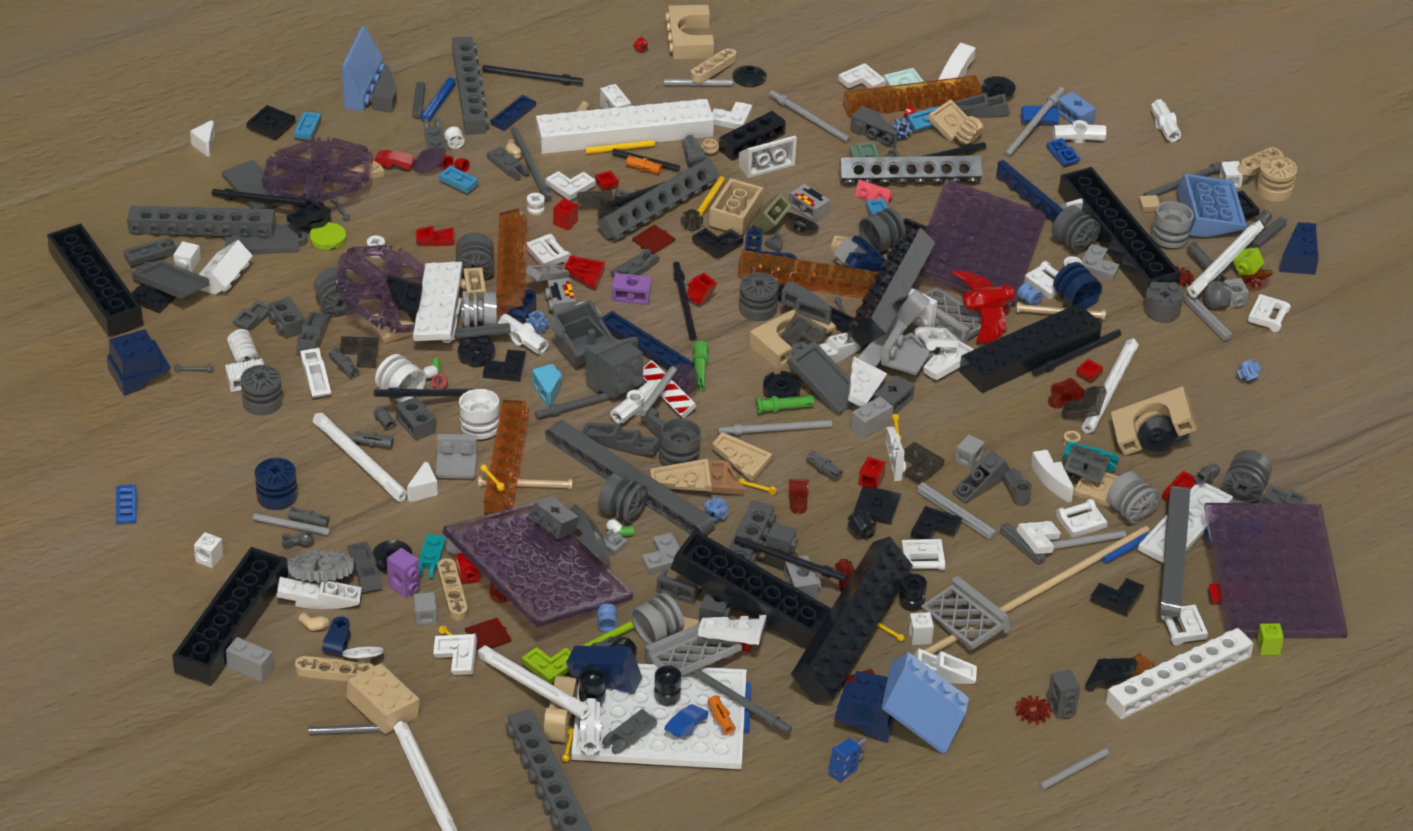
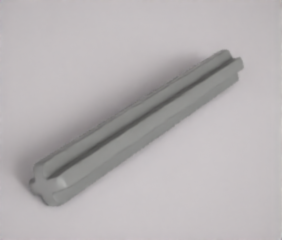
M922 482L917 486L918 493L948 513L961 517L963 523L987 539H992L995 536L996 530L926 483Z

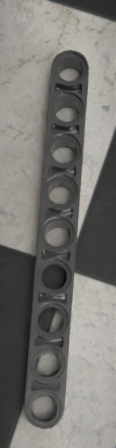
M1170 487L1159 614L1180 618L1182 609L1191 488Z

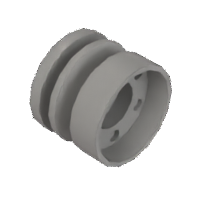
M1168 201L1159 204L1156 208L1155 221L1151 231L1152 239L1159 245L1167 248H1179L1186 245L1194 217L1193 211L1185 204Z
M496 291L483 292L482 300H478L477 292H473L474 300H469V292H464L461 302L464 327H470L469 322H474V327L478 326L479 322H483V326L497 324Z
M1130 471L1122 474L1114 481L1108 490L1106 499L1130 523L1137 524L1147 519L1154 512L1159 503L1160 495L1158 491L1147 484L1136 472Z
M662 592L656 597L651 598L649 603L644 602L631 611L634 627L639 636L648 645L684 629L685 623L681 610L667 593Z

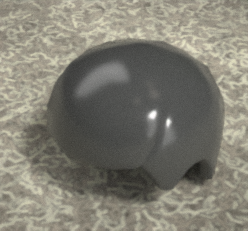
M1220 281L1210 283L1204 292L1205 304L1212 309L1227 306L1232 293L1230 285Z

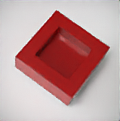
M611 170L595 174V180L602 190L618 186L619 180Z
M1087 359L1077 368L1076 374L1092 382L1103 372V367Z

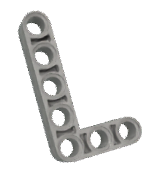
M915 289L901 305L887 333L869 343L858 356V359L876 367L882 359V347L896 325L904 327V331L924 310L930 300Z

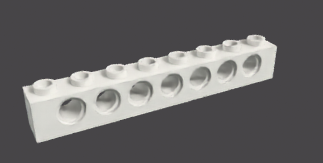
M1239 628L1228 631L1222 636L1211 639L1199 647L1196 646L1184 654H1179L1167 662H1162L1159 666L1146 670L1138 676L1131 677L1119 685L1112 686L1108 689L1106 704L1120 719H1123L1250 658L1254 643Z

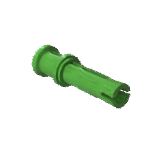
M697 341L693 344L694 355L692 356V362L695 364L693 388L697 391L699 385V391H703L706 388L705 376L706 365L709 362V356L707 355L709 344L705 341Z
M813 395L787 398L771 396V398L766 399L756 397L755 409L757 414H761V412L769 411L777 413L783 409L814 407V404H812L814 403Z

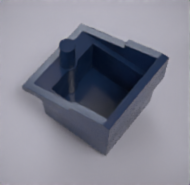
M146 329L109 339L108 370L123 396L144 387L146 382L171 369L156 341L150 338Z
M856 671L853 682H845L834 719L864 731L865 735L888 743L895 721L894 717L882 709L888 677Z

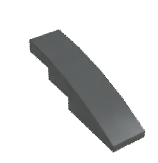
M586 423L581 431L604 447L629 453L655 455L660 446L659 437L642 436L640 430H623L621 424Z
M574 504L570 510L579 516L576 527L583 532L578 540L609 567L611 565L609 553L600 530L588 514L578 505Z

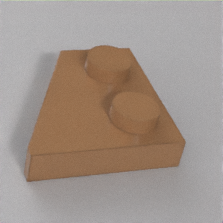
M709 460L712 491L706 492L744 495V486L740 485L738 476L732 470L728 461Z

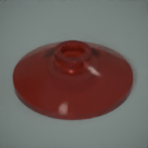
M1258 270L1253 275H1241L1238 278H1241L1244 284H1251V287L1254 288L1261 286L1262 281L1269 278L1273 272L1272 270Z

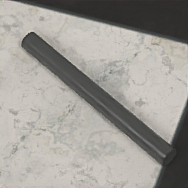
M376 724L309 727V735L382 732Z

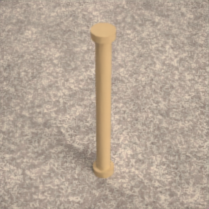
M1017 302L1016 313L1028 312L1053 315L1066 308L1021 305L1020 302ZM1087 310L1095 318L1105 321L1106 310Z
M478 476L479 488H482V486H497L491 478ZM496 478L500 483H504L505 487L565 488L568 491H572L573 479L560 481Z

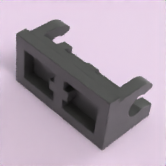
M663 569L657 578L656 593H667L672 598L694 604L702 591V587L697 584L692 585L682 580L669 578V575H666L668 570Z

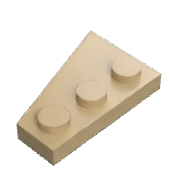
M723 432L712 443V449L751 482L755 480L772 460L771 453Z
M708 459L650 469L651 478L668 489L712 491Z

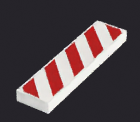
M653 360L643 368L644 379L647 382L653 381L657 385L666 374ZM672 379L660 394L683 419L697 406Z

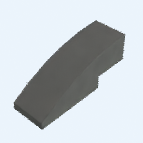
M987 93L954 101L967 116L990 118L1010 114L1005 93L989 98Z
M787 282L782 289L781 304L796 308L795 314L830 325L832 312L830 306L808 289L795 283Z
M310 313L302 325V333L297 339V354H300V351L320 347L328 326L330 314Z
M367 541L347 545L349 555H351L354 561V572L359 586L362 587V592L382 589L381 574Z

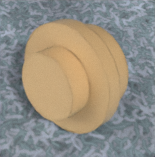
M706 139L703 141L701 148H704L706 154H714L719 150V145L714 139Z

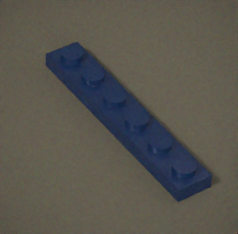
M1001 160L998 162L996 176L1054 224L1055 219L1063 209L1006 161Z
M611 311L602 317L603 322L612 334L620 339L637 337L638 349L667 369H670L672 366L677 369L676 375L683 377L694 369V362L615 312Z

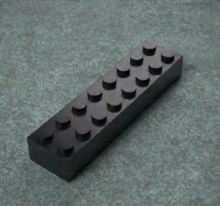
M81 223L47 234L49 252L108 336L143 325L141 306Z
M921 227L916 231L911 230L903 239L898 238L893 243L894 247L887 254V260L881 265V271L875 276V282L868 288L869 293L862 299V305L856 310V316L849 323L850 327L846 333L861 348L887 333L935 244Z
M1080 303L1075 304L961 355L959 372L981 393H985L1031 372L1032 369L1042 365V362L1048 359L1053 360L1100 338L1102 323Z
M695 529L675 554L670 568L755 619H759V615H766V625L805 648L808 647L831 610L829 606Z
M250 547L172 655L174 673L210 685L214 682L227 663L226 649L237 637L245 638L276 594L280 577H288L287 558Z

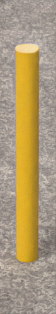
M645 140L585 147V153L611 152L614 148L629 150L655 147V141Z
M719 176L692 217V222L698 223L724 183V177Z

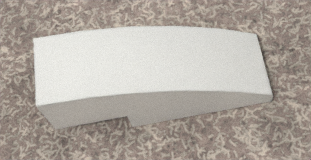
M960 42L945 65L937 85L953 90L967 73V67L975 59L976 48Z
M319 348L300 351V361L312 398L331 395Z
M1048 450L1033 452L1031 467L1040 481L1066 502H1072L1074 487L1062 463H1054Z
M918 649L913 655L949 683L974 684L976 682L977 666L942 651L936 656Z

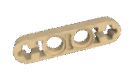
M724 49L691 70V80L696 83L704 82L736 61V50Z
M1270 147L1244 158L1240 162L1238 170L1246 176H1251L1259 172L1260 164L1264 158L1275 155L1283 156V153L1275 147Z
M449 558L441 559L438 562V576L449 616L452 620L462 621L467 617V603L456 563ZM449 580H453V581H455L456 583H454V584H452V585H449V584H446L445 582H446V581H449ZM453 594H456V595H459L460 597H459V598H456V599H452V598H450L449 596H451V595H453Z
M302 656L295 661V671L299 676L337 681H348V679L374 667L371 663L310 656ZM323 666L330 667L327 671L320 670ZM345 668L351 670L349 673L340 672L342 669Z

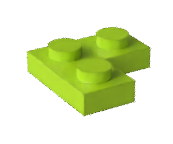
M536 647L521 657V663L541 679L552 684L555 682L556 675L564 676L569 672L566 662L571 651L564 648L550 658Z

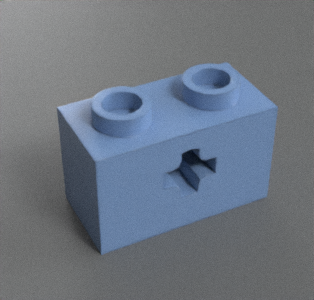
M1075 92L1059 98L1057 102L1058 114L1069 123L1073 124L1076 120H1083L1088 125L1094 123L1096 108Z

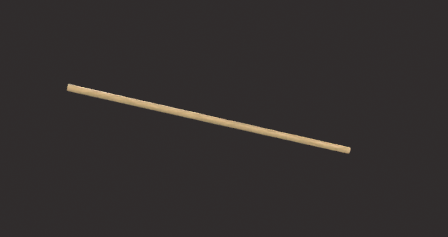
M1143 526L1001 606L1000 609L1007 613L1098 562L1103 556L1146 532L1149 533L1148 526ZM970 625L969 630L979 629L980 625ZM950 635L924 651L935 654L958 641V639Z

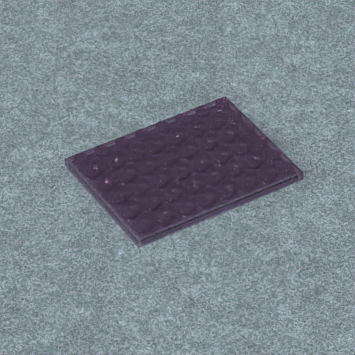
M946 179L925 231L935 244L918 275L965 291L972 289L962 279L951 274L952 270L969 271L981 277H986L993 284V287H1001L1004 284L1007 286L1012 285L1015 299L1010 300L1006 305L1015 307L1018 299L1017 292L1024 282L1047 215L1040 210Z
M535 502L450 524L443 528L442 533L536 627L598 610L602 604L615 605L632 600L634 593L584 546L577 537L569 534L557 539L531 519Z
M1205 502L1204 511L1226 632L1239 628L1247 637H1257L1260 624L1280 623L1284 638L1347 637L1348 631L1321 504Z

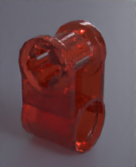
M1068 378L1065 381L1051 385V396L1048 399V404L1053 408L1059 409L1079 402L1084 397L1085 390L1073 378Z
M789 479L790 511L795 514H803L807 511L809 479Z

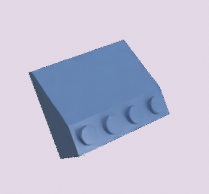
M365 26L361 27L342 65L344 108L364 111L366 106L370 104V94L374 92L375 83L379 81L380 73L386 67L383 64L382 54Z
M1183 174L1177 192L1180 203L1185 204L1193 211L1194 217L1189 235L1210 237L1246 229L1247 225L1234 181Z
M907 652L891 662L882 709L936 750L945 754L966 714L969 697L918 658Z

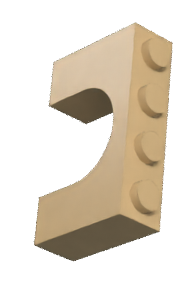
M709 5L668 6V12H665V22L668 33L669 53L673 54V60L709 59L714 56L713 35H689L682 32L687 29L709 28Z
M795 309L751 330L749 345L776 369H779L788 364L787 360L791 357L790 351L792 348L780 338L781 335L789 332L802 333L820 345L827 343L828 337L836 335V326L832 322L830 325L797 315L795 314Z
M1183 386L1111 412L1117 441L1124 456L1142 450L1138 439V432L1141 425L1152 417L1160 415L1171 417L1178 436L1197 430L1190 401Z

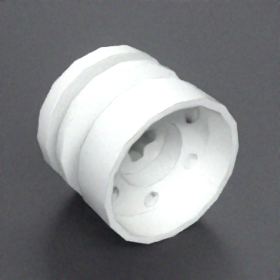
M393 354L387 357L380 364L375 375V384L380 389H388L389 387L424 389L426 383L424 371L400 354ZM398 397L394 400L401 403L413 397Z
M474 389L467 391L460 397V429L463 434L477 435V439H486L498 433L500 430V403L497 394L487 389Z

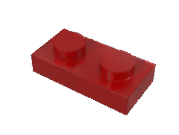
M1182 471L1163 491L1162 498L1169 501L1171 486L1192 488L1197 483L1195 476Z

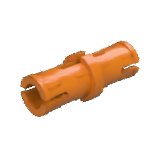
M629 155L626 160V166L640 169L641 172L647 171L660 175L663 169L662 164L651 162L646 158L641 159Z
M714 695L710 697L707 703L714 713V720L720 724L724 734L733 733L736 727L729 717V710L723 706L719 696Z

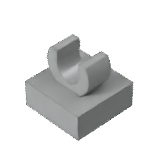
M610 529L605 534L604 541L608 553L616 556L627 546V539L623 538L621 534L613 532V529Z

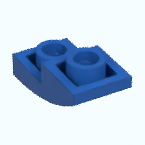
M1022 106V122L1029 124L1043 106ZM1051 107L1036 126L1040 122L1053 126L1059 123L1058 108Z
M1063 138L1047 142V149L1060 164L1066 166L1080 161L1073 147H1068Z
M690 704L674 715L665 725L664 730L672 733L675 737H684L694 732L695 724L708 718L709 711Z

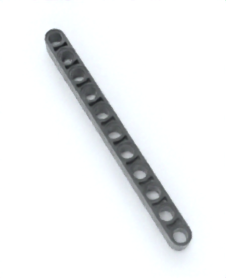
M560 420L545 431V436L551 444L607 480L613 473H618L627 477L629 481L635 480L638 483L645 484L648 488L645 505L691 535L695 529L706 535L715 528L714 520L707 513L565 421Z

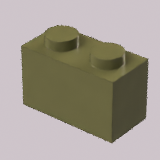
M779 193L764 205L751 222L757 228H760L764 234L777 225L792 205Z

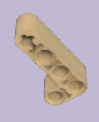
M556 675L554 687L575 698L577 678ZM550 701V706L545 711L544 734L548 741L566 743L572 713Z

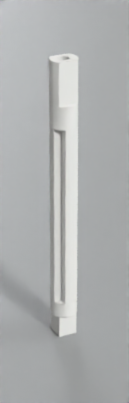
M1260 220L1248 226L1187 288L1191 297H1197L1264 228Z
M1134 338L1127 340L1082 425L1084 433L1087 434L1095 431L1139 346Z
M316 413L312 422L326 433L398 502L405 500L407 491L373 461L323 413Z
M486 645L478 650L481 660L556 703L563 709L568 710V712L583 720L591 714L589 706L532 674Z
M400 720L393 728L442 831H458L408 724Z

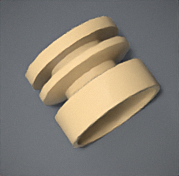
M1277 155L1264 158L1260 164L1256 186L1257 193L1263 199L1273 202H1282L1290 199L1293 195L1294 181L1297 174L1295 162L1284 156Z

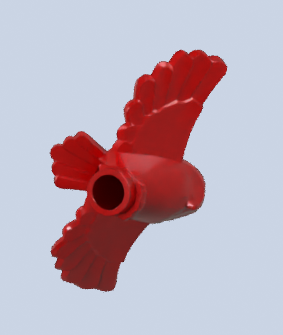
M952 270L951 274L962 279L972 289L962 294L965 308L967 310L980 311L982 324L976 339L977 342L988 344L997 340L1007 330V320L1004 317V311L1006 313L1009 312L1006 304L1010 300L1015 299L1012 285L1007 286L1004 284L1001 287H993V284L986 277H981L969 271Z

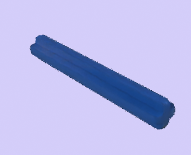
M448 77L421 114L422 121L427 118L430 121L456 85L454 78Z

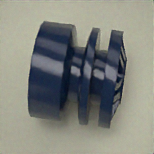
M1073 262L1067 264L1057 273L1053 281V289L1070 307L1080 303L1085 309H1088L1099 299L1102 293V284L1083 264Z
M278 457L269 458L259 463L254 471L258 503L269 510H283L292 506L298 497L296 468L293 463Z

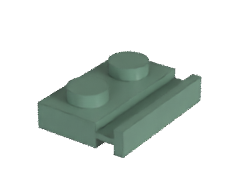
M874 141L859 143L853 147L849 145L851 157H879Z

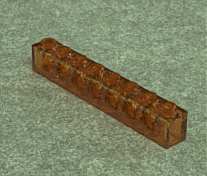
M976 75L844 91L843 107L848 118L861 106L877 111L879 114L905 111L908 105L915 109L942 106L950 99L954 102L981 94L982 87Z
M520 208L499 213L496 297L501 310L523 306V298L526 297L524 287H526L524 278L526 270L524 266L527 265L525 255H527L525 247L527 239L525 235H527L526 225L528 221Z
M742 250L738 264L739 279H743L744 276L750 273L760 272L773 276L779 285L781 283L787 284L789 281L811 291L863 299L869 293L868 288L875 282L874 278L879 273Z
M502 401L489 471L500 483H504L505 489L502 491L497 490V485L488 476L484 497V516L508 517L509 509L513 510L514 499L512 496L516 494V485L514 483H518V472L516 471H520L519 458H522L523 447L521 445L525 443V434L523 433L527 432V421L525 420H529V409H526V401Z

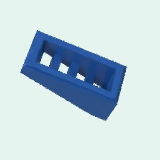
M117 485L116 524L136 523V485Z

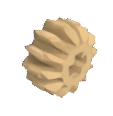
M968 116L957 129L956 139L961 144L975 142L982 133L983 123L976 117Z

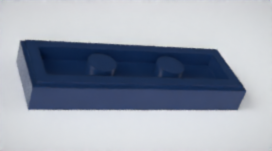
M521 95L492 118L491 125L503 131L507 130L536 107V101Z

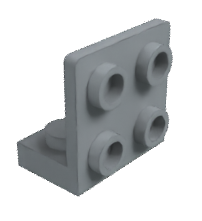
M896 325L882 347L881 365L917 375L930 354V350L904 342V327Z
M437 434L436 478L474 479L477 435Z

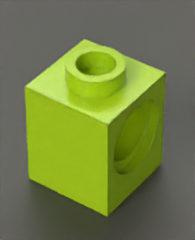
M1259 248L1243 249L1233 259L1239 276L1253 275L1264 264Z
M1280 623L1260 624L1256 640L1260 655H1280L1284 640Z

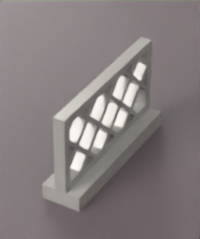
M938 287L924 293L936 300L937 303L943 304H937L934 328H947L964 344H967L968 338L980 332L981 324L975 323H982V317L979 313L967 310L963 303Z
M959 576L951 579V586L921 605L922 611L930 612L932 619L971 650L998 632L1006 633L1011 630L1008 615ZM952 593L956 595V599H946ZM934 605H941L940 610H931L930 608ZM945 605H955L954 609L944 610ZM968 605L969 609H958V606ZM943 615H953V620H944ZM957 615H967V619L956 620ZM971 615H981V619H971ZM966 625V629L956 630L955 626ZM970 625H980V629L969 630ZM984 625H994L991 629H983ZM970 635H979V637L972 642L968 639V636Z
M700 623L645 646L646 663L654 664L658 668L667 665L680 668L679 670L683 676L741 651L742 645L735 641L728 642L721 639L699 637L698 629ZM714 644L718 645V647H710L708 645ZM723 645H729V646H731V647L726 648V647H722V646H723ZM691 652H701V654H691ZM705 653H715L713 655H705ZM674 659H680V660H684V661H683V662H675V661H673V660H674ZM688 660H695L697 662L690 663Z

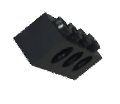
M770 111L720 136L719 151L731 161L739 158V152L769 143L785 135L786 120L775 112Z

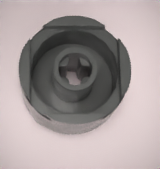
M1151 282L1146 292L1145 314L1147 316L1150 315L1154 321L1160 323H1169L1174 321V318L1179 317L1183 301V292L1179 288V284L1175 282Z

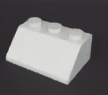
M791 136L745 149L739 152L738 166L747 178L794 166L797 137Z
M239 240L218 251L198 274L209 279L210 285L201 289L202 291L217 294L220 291L226 292L232 286L230 284L231 281H235L241 275L239 272L250 264L248 261L253 255Z

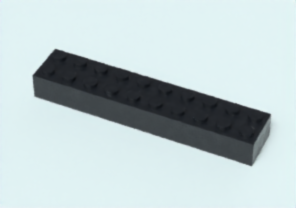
M1092 167L1060 176L1058 192L1067 202L1082 199V211L1100 224V233L1097 239L1104 248L1108 249L1109 254L1145 298L1151 282H1175L1179 284L1180 271Z
M890 536L872 542L791 672L792 677L815 704L833 699L898 592L902 577L908 574L913 567V564Z

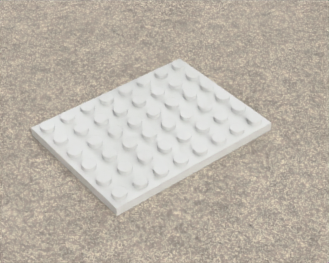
M638 664L642 679L635 694L605 687L606 699L600 706L601 738L599 740V751L595 752L594 755H586L584 751H581L580 718L575 716L571 760L728 769L742 768L745 707L690 673L682 676L681 697L673 705H662L654 698V675L658 669L654 664ZM699 668V670L745 697L746 670ZM578 684L577 700H579V684ZM714 695L719 696L723 706L729 710V717L736 727L733 733L724 734L720 724L714 720V713L707 703L710 697ZM690 704L709 711L708 718L695 724L694 732L684 737H675L672 733L664 730L668 721ZM641 709L657 719V725L619 753L615 754L611 751L614 743L608 747L602 744L604 736Z

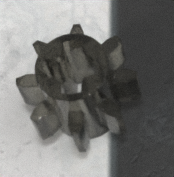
M694 209L683 212L681 224H684V230L687 229L693 232L700 229V224H703V217L700 216V211L697 212Z

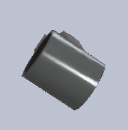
M687 135L682 139L687 166L695 165L706 159L704 148H700L696 137Z
M1015 468L1008 469L1003 474V479L1013 494V502L1020 506L1028 505L1031 498V483L1023 478L1019 470Z

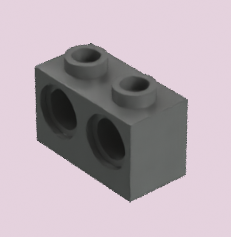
M290 297L269 303L270 311H268V318L270 322H274L278 333H281L285 339L302 333V325L305 322V318Z
M416 397L395 405L397 421L415 441L436 433V417Z
M1074 444L1064 470L1101 483L1111 458Z
M1071 669L1052 673L1050 677L1047 703L1056 719L1076 715L1080 685Z

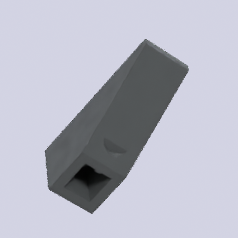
M386 65L384 71L380 73L379 81L375 83L374 92H371L369 100L372 102V110L392 113L397 104V89L390 68Z
M861 106L851 116L850 130L896 148V131L877 111Z
M991 450L952 493L964 503H968L998 485L1003 480V474L1010 468L1003 458Z

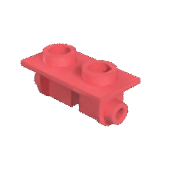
M859 179L855 197L867 201L883 198L888 207L889 200L893 199L894 194L891 193L892 190Z

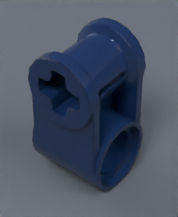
M531 289L521 291L515 302L511 304L508 315L526 323V318H529V314L537 309L536 292Z
M339 616L332 620L322 644V651L324 653L343 656V651L347 650V645L351 639L349 631L350 621L348 618Z

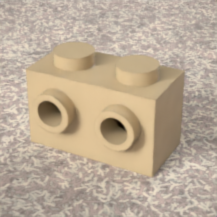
M482 267L464 269V279H461V290L465 291H462V297H464V292H469V300H474L473 292H477L478 300H482L483 292H486Z

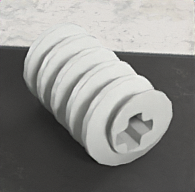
M239 329L228 336V345L236 363L248 362L258 358V352L248 330Z

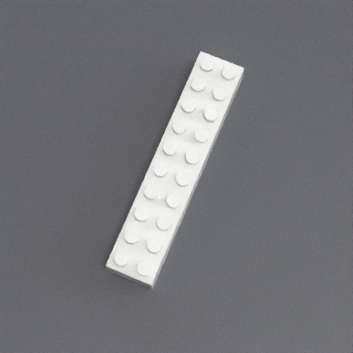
M707 99L539 115L536 116V135L541 153L545 154L645 140H654L655 142L682 140L687 135H693L696 138L713 137L714 118Z

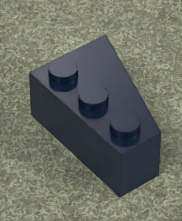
M1298 222L1282 255L1279 272L1315 275L1319 260L1316 224Z
M574 646L566 662L572 677H576L579 680L580 672L584 669L598 668L606 675V687L630 694H635L642 679L631 647Z

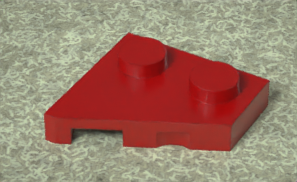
M571 255L565 265V270L570 272V276L595 290L605 268V262Z

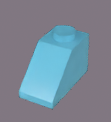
M553 364L532 370V385L546 406L549 407L558 395L562 381L560 370H557Z

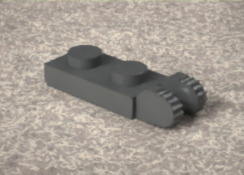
M428 118L424 119V135L428 155L446 153L439 118L434 120L435 127L430 128Z
M501 146L487 152V159L514 180L520 179V173L523 176L529 175L528 167L524 163L519 162Z
M167 238L126 249L124 256L129 265L134 266L165 256L171 257L178 248L174 245L172 239Z
M645 249L641 251L639 256L637 255L611 270V276L614 278L615 273L641 275L656 265L660 258L656 254L652 255L651 250Z
M641 709L604 736L602 744L608 747L614 743L611 751L615 754L619 753L657 725V719Z

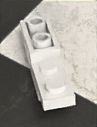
M847 333L830 336L827 343L819 345L835 363L848 358L861 349Z
M280 577L276 597L296 601L295 607L340 609L359 605L362 587L332 581L325 582L324 580H321L320 585Z

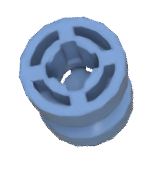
M1027 282L1019 288L1017 297L1022 301H1026L1028 305L1037 306L1042 300L1043 293L1038 289H1034Z
M613 604L600 605L597 609L598 629L603 632H609L617 628L616 606Z

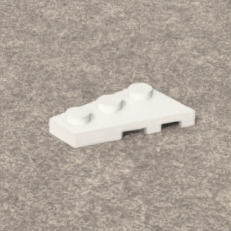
M961 341L958 343V348H951L950 350L940 348V353L934 355L923 366V373L938 380L960 367L961 355L974 349Z
M853 357L848 400L860 407L869 403L875 391L878 390L885 380L887 373Z
M886 427L885 443L894 481H902V474L906 472L905 452L895 428Z
M759 615V619H749L748 616H740L738 620H730L728 617L702 618L698 629V636L707 639L714 638L728 642L735 641L759 645L766 624V615Z

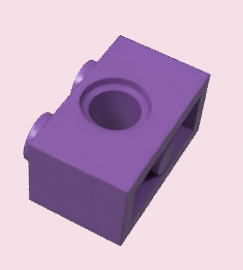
M615 273L612 285V301L649 305L652 277Z
M400 548L387 558L388 587L406 599L420 588L419 559L403 548Z

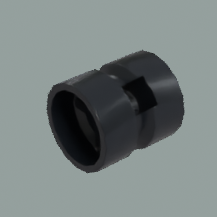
M909 573L901 579L899 604L907 611L921 610V605L925 603L927 580L922 575Z
M667 665L656 670L654 675V698L658 703L673 705L680 700L682 674L678 668Z
M587 668L580 672V702L593 698L600 702V706L604 703L606 699V675L602 670Z

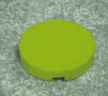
M328 222L321 228L311 230L310 241L314 247L320 250L327 251L334 247L337 249L344 245L346 231L341 225Z

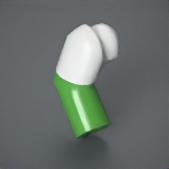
M432 359L431 366L423 369L426 379H431L440 373L439 359Z
M615 519L609 520L606 524L608 531L613 529V532L621 534L622 537L634 536V526L623 527Z

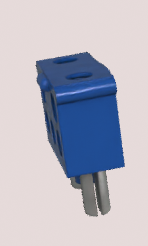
M849 737L838 746H834L830 757L828 774L841 783L845 778L857 771L858 762L864 758L863 753H861V746L866 743V738L861 737L854 741Z

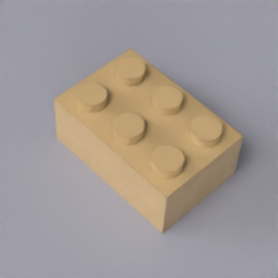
M730 178L710 208L709 226L726 231L732 229L739 235H743L763 204V187Z
M382 663L347 681L346 698L373 724H376L384 734L392 731L393 727L400 720L408 723L418 718L420 699Z

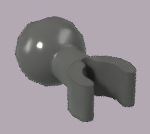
M303 531L299 536L283 534L284 542H282L283 549H289L294 544L309 546L313 543L314 536L309 531Z

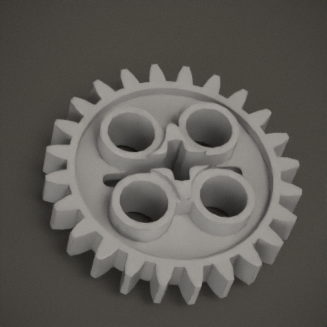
M317 550L312 552L306 551V554L299 553V556L294 555L288 561V574H291V577H295V579H301V581L309 580V582L316 580L317 583L321 580L325 582L330 580L336 581V578L343 579V576H349L354 570V561L351 555H346V553L340 554V551L333 552V550L325 552V550L321 552Z

